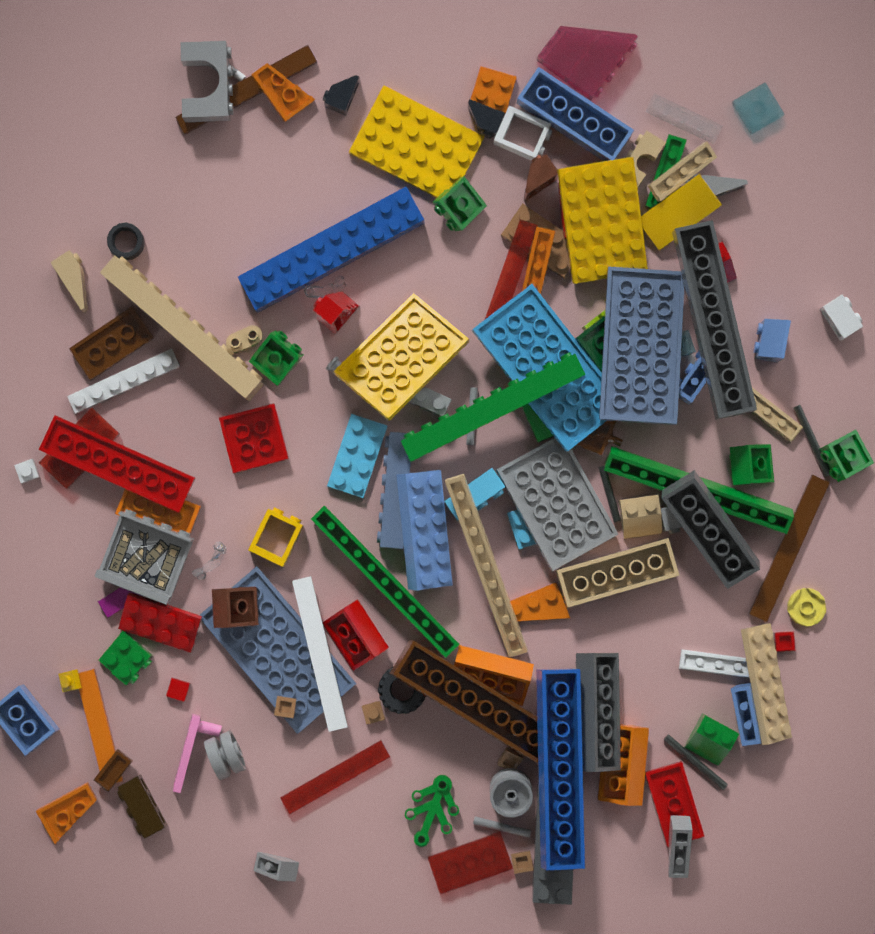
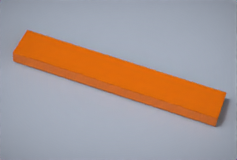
M95 669L78 673L82 687L79 688L97 763L101 771L116 750ZM121 776L116 783L122 782L123 777Z

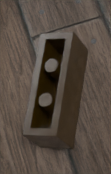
M141 774L117 787L119 790L117 794L122 802L125 801L128 807L126 811L131 819L134 818L137 824L135 828L140 836L143 835L145 839L168 826Z

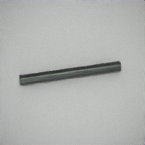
M801 405L793 407L825 477L829 476L830 467L820 456V446Z
M669 734L664 738L666 743L722 790L727 787L728 784Z

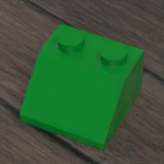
M771 444L729 447L733 485L774 482Z
M702 713L684 747L719 766L731 751L739 733Z

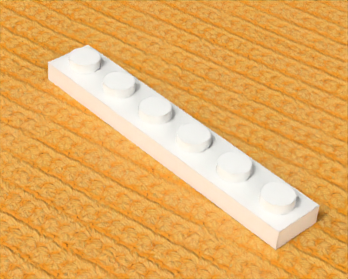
M170 349L67 397L74 413L78 414L177 369L180 365L173 349Z

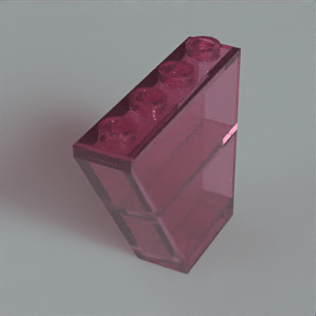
M560 26L537 56V61L592 101L594 97L598 98L603 92L602 86L604 83H609L615 76L614 70L617 67L621 68L625 63L626 54L628 52L632 53L637 47L636 41L638 36L630 33Z

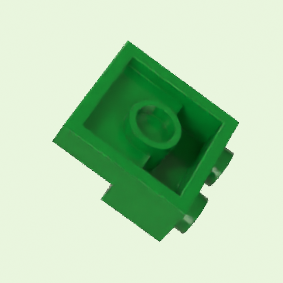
M465 176L459 178L449 189L444 190L432 202L435 205L434 211L439 216L443 215L447 220L445 222L446 226L452 231L455 230V232L462 231L487 207Z
M275 330L268 335L249 362L278 386L289 372L295 368L304 354L301 353L302 348L299 345L291 344L287 341L288 337L285 333Z
M853 430L820 448L822 460L828 463L831 468V477L838 482L874 464L857 430Z
M122 631L98 661L108 668L125 685L131 683L133 685L140 677L138 675L142 668L145 670L152 663L150 658L153 654L127 632Z

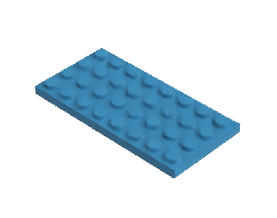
M533 284L471 330L510 381L517 378L521 381L526 378L525 374L533 370L539 372L543 370V365L551 361L555 364L561 361V356L569 352L571 355L576 354L586 375L528 403L566 452L607 421L599 420L602 372Z

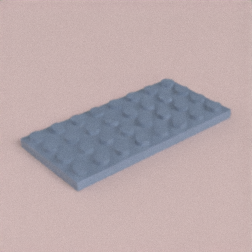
M608 267L599 420L677 425L684 305V282L681 271Z
M256 566L232 588H257L259 625L214 628L212 605L200 614L202 616L201 621L274 707L276 706L277 696L297 698L294 718H283L298 734L324 712L301 617L259 567ZM330 652L340 696L342 697L357 683Z

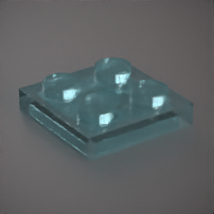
M766 82L732 101L734 108L751 135L785 115Z

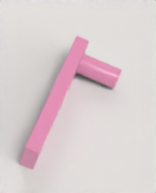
M192 714L173 785V792L181 793L196 732L219 737L221 725L201 721L200 715Z

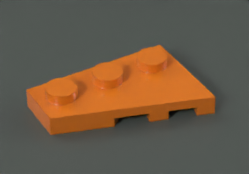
M268 63L251 74L284 122L316 100Z
M556 582L510 601L517 621L570 618Z
M87 782L36 810L54 844L96 802L97 797Z

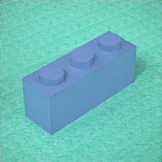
M751 683L736 685L731 688L741 744L742 746L761 744Z

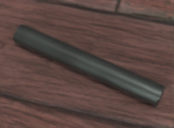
M601 466L598 468L615 523L621 521L608 472L604 471L605 466Z

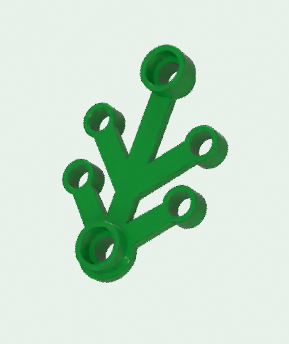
M438 775L434 779L433 785L412 792V799L415 802H420L424 796L435 792L432 800L415 808H408L405 811V818L407 820H413L417 815L428 811L421 831L416 832L414 835V842L419 847H424L429 843L428 832L435 814L441 824L442 833L450 834L452 832V825L448 822L440 804L442 795L449 806V815H458L459 807L455 804L450 793L452 781L446 775ZM444 781L446 787L440 788L439 782ZM416 792L421 794L420 799L414 798ZM453 806L456 807L457 812L451 813L450 808ZM413 811L414 816L411 818L408 817L407 812ZM449 825L450 830L447 832L444 831L443 826ZM419 836L425 837V841L423 843H420L418 841Z

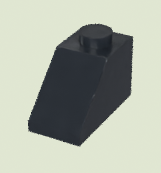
M355 75L331 85L330 90H326L323 96L325 108L346 116L359 86L360 76Z
M469 99L468 109L478 131L486 138H495L505 113Z

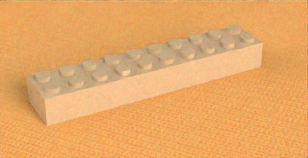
M114 256L100 273L250 402L264 386L261 382L263 378L253 369L251 371L247 370L248 365L239 357L233 358L234 353L224 344L222 346L218 345L220 341L212 333L208 332L206 334L203 332L205 328L195 319L193 321L189 320L191 316L183 308L179 307L177 309L175 307L176 303L166 294L164 296L160 295L162 291L154 283L150 282L148 284L146 282L148 279L137 269L133 271V266L125 258L121 257L119 259Z

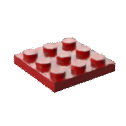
M275 403L219 417L233 474L289 459Z

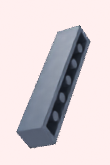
M390 432L389 436L385 438V447H388V455H384L383 466L387 467L386 474H382V486H385V493H381L380 505H383V512H379L378 524H382L381 532L378 531L377 543H380V547L404 549L396 474L410 473L411 461L401 443V440L405 439L403 435L407 433Z

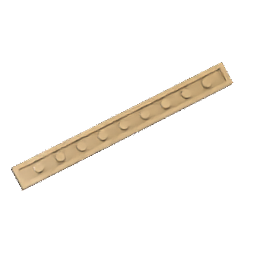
M464 474L445 480L448 492L508 656L510 658L526 653L528 649L466 477Z

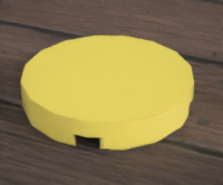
M812 588L796 590L787 602L788 614L795 623L801 626L818 624L826 613L825 599L818 591Z

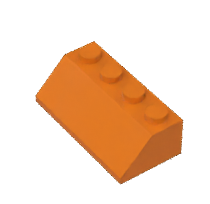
M462 645L458 647L454 666L517 705L523 706L531 682L534 664Z
M620 724L621 770L600 772L599 801L625 806H642L649 728Z

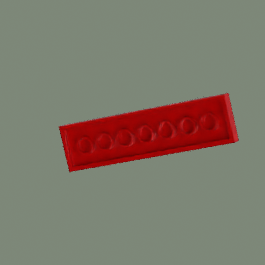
M54 415L39 447V450L178 513L181 512L196 479Z

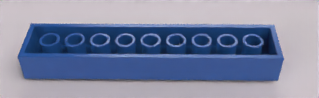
M404 187L238 276V279L254 309L259 313L425 224V220L408 188Z
M537 669L541 868L545 870L585 869L580 669Z

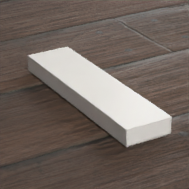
M681 649L679 669L750 678L746 658Z

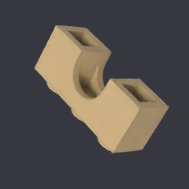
M647 130L644 135L640 134L634 143L637 145L635 150H630L625 157L634 158L637 189L646 176L645 173L638 169L637 161L641 158H647L655 162L666 143Z

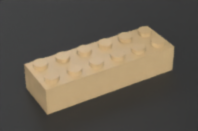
M669 538L556 570L567 608L680 576Z

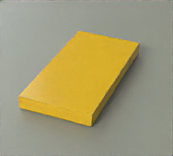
M699 173L641 216L642 228L658 250L674 240L672 232L675 228L697 224L722 206V204Z

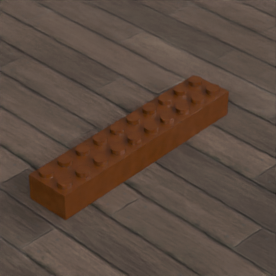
M414 640L408 641L389 674L538 765L537 716Z

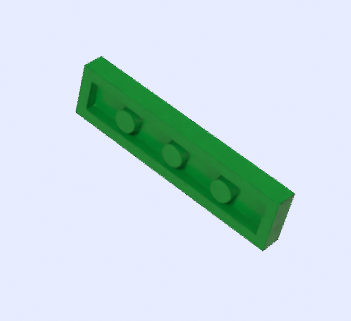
M668 134L654 180L681 160L686 139ZM650 191L645 207L651 209L661 201L658 202Z

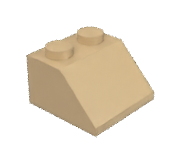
M659 495L618 501L624 539L662 533Z

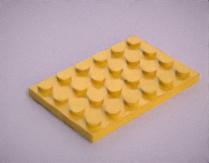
M383 85L349 150V154L437 198L459 178L466 175L485 136Z
M627 157L557 169L573 284L606 279L608 267L648 269L634 158Z
M413 293L334 370V374L390 421L469 343V338Z

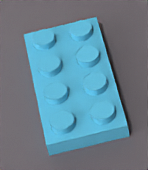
M351 414L327 486L364 498L388 426Z

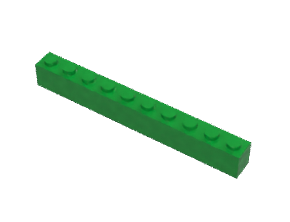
M569 352L560 357L561 361L555 364L551 361L542 366L543 370L539 372L533 370L525 374V379L519 381L517 378L507 383L509 387L503 390L499 387L490 392L491 396L485 399L481 396L473 400V405L469 407L463 405L455 409V414L449 416L447 413L438 418L439 422L433 425L429 422L421 426V431L415 433L413 430L403 435L405 439L401 440V443L410 461L412 462L586 375L576 354L571 355Z
M613 446L610 448L604 471L659 490L667 488L689 474L688 472ZM700 477L725 513L785 534L788 533L794 518L793 509Z
M325 505L311 518L445 658L460 645Z

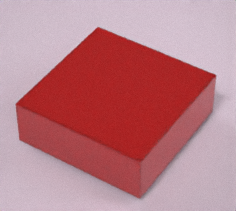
M794 631L774 633V643L777 652L796 651Z
M172 677L166 696L185 702L191 683Z

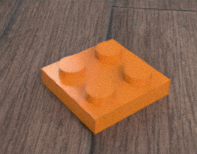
M480 66L470 100L506 114L517 77Z

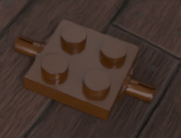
M607 420L576 445L602 456L605 447L609 443L620 447L623 439L613 436V428L616 421Z

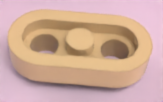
M248 326L229 335L226 339V346L233 353L242 352L259 344L263 339V333L257 326ZM256 332V337L250 338L249 334ZM235 339L239 341L237 346L232 345V341Z

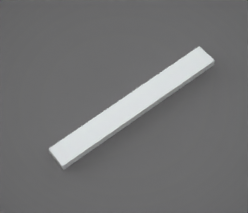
M312 577L294 580L292 583L328 731L347 728L348 725Z

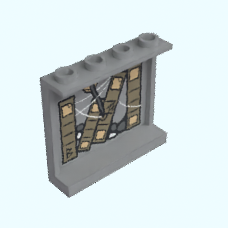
M128 509L125 512L120 511L118 513L120 515L102 564L100 569H97L94 577L166 605L169 604L194 538L190 537V533L179 530V533L173 531L170 525L162 523L160 526L155 524V520L146 516L143 519L139 518L134 511Z

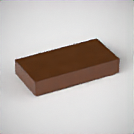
M117 749L94 778V781L109 792L133 760Z

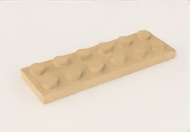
M771 623L741 629L762 745H769L792 738Z

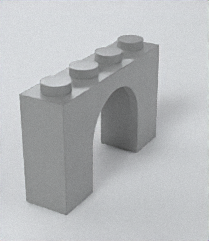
M226 41L180 42L183 66H208L215 69L219 74V85L210 96L182 99V118L184 122L230 121V115H233V103H230V96H233V86L229 84V77L233 76L232 66H229V59H232V48L228 46Z

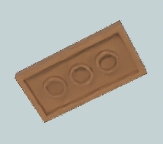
M522 203L501 236L530 255L536 227L555 230L548 268L564 278L570 270L567 239H564L563 230Z

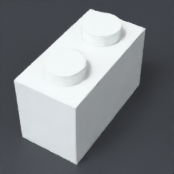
M843 294L820 308V311L840 341L863 327L862 318L858 313H854L851 308V301L844 297Z

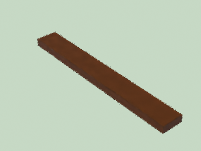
M306 45L271 64V66L288 79L316 64L317 60L310 47ZM249 76L233 85V96H230V103H233V108L263 93L253 77ZM182 114L175 117L185 135L210 122H184Z
M813 474L810 476L794 512V518L788 533L783 536L750 609V615L765 622L768 621L830 482Z

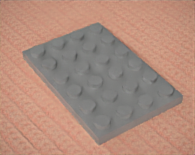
M556 438L496 469L498 476L505 485L509 496L551 572L618 535L572 449L566 452Z

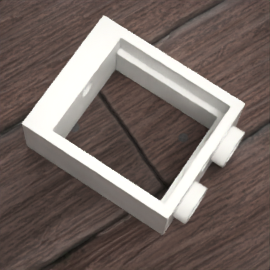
M509 106L494 139V145L532 160L538 155L542 156L545 150L542 145L545 140L549 141L552 130H550L551 123ZM514 116L543 128L534 152L504 140Z

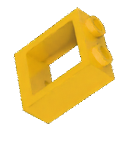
M274 507L273 510L267 509L248 551L284 567L304 525L300 524L301 519L292 515L290 518L283 516L284 511ZM271 515L296 527L282 557L257 546Z

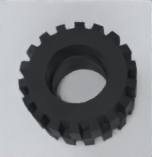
M392 668L388 669L382 676L378 688L379 698L383 705L389 711L396 712L397 714L414 712L423 704L426 696L414 689L410 699L405 701L396 699L391 692V686L397 678L389 674Z

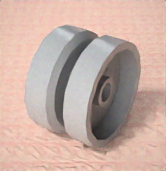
M231 730L220 734V742L215 737L204 741L208 759L219 780L230 776V768L236 774L246 770L241 748Z
M506 768L496 773L490 782V801L497 813L505 817L514 818L524 814L531 806L533 799L530 779L524 772L514 768Z

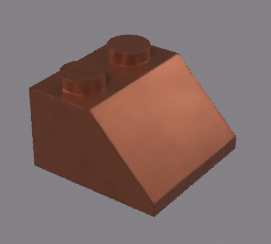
M547 154L544 156L538 155L531 160L532 164H530L524 193L525 201L558 179L557 169Z
M256 587L212 589L214 628L259 625Z

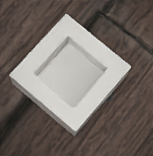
M34 459L14 465L22 484L40 477Z

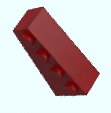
M341 291L327 294L323 298L319 297L313 305L315 307L313 311L318 321L336 335L360 305Z

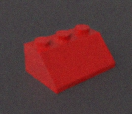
M358 599L323 621L324 627L353 671L389 648Z

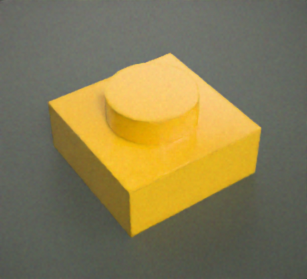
M77 669L58 674L62 693L82 688Z

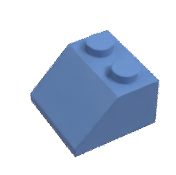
M764 319L758 324L756 334L759 335L758 342H755L753 353H756L755 359L777 363L784 359L791 320Z

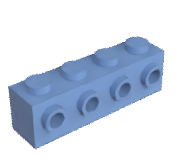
M700 351L695 355L697 358L695 363H690L685 369L686 376L684 379L679 380V398L688 405L694 401L707 382Z

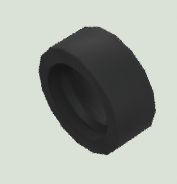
M127 222L119 223L113 226L108 233L107 246L111 253L119 259L123 257L126 260H133L144 249V236L139 228ZM128 230L135 234L137 244L132 251L124 253L116 248L115 238L121 231Z

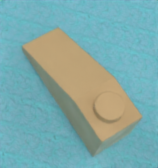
M69 250L50 263L79 308L85 313L88 311L84 270L81 266L83 261L77 252L73 254Z

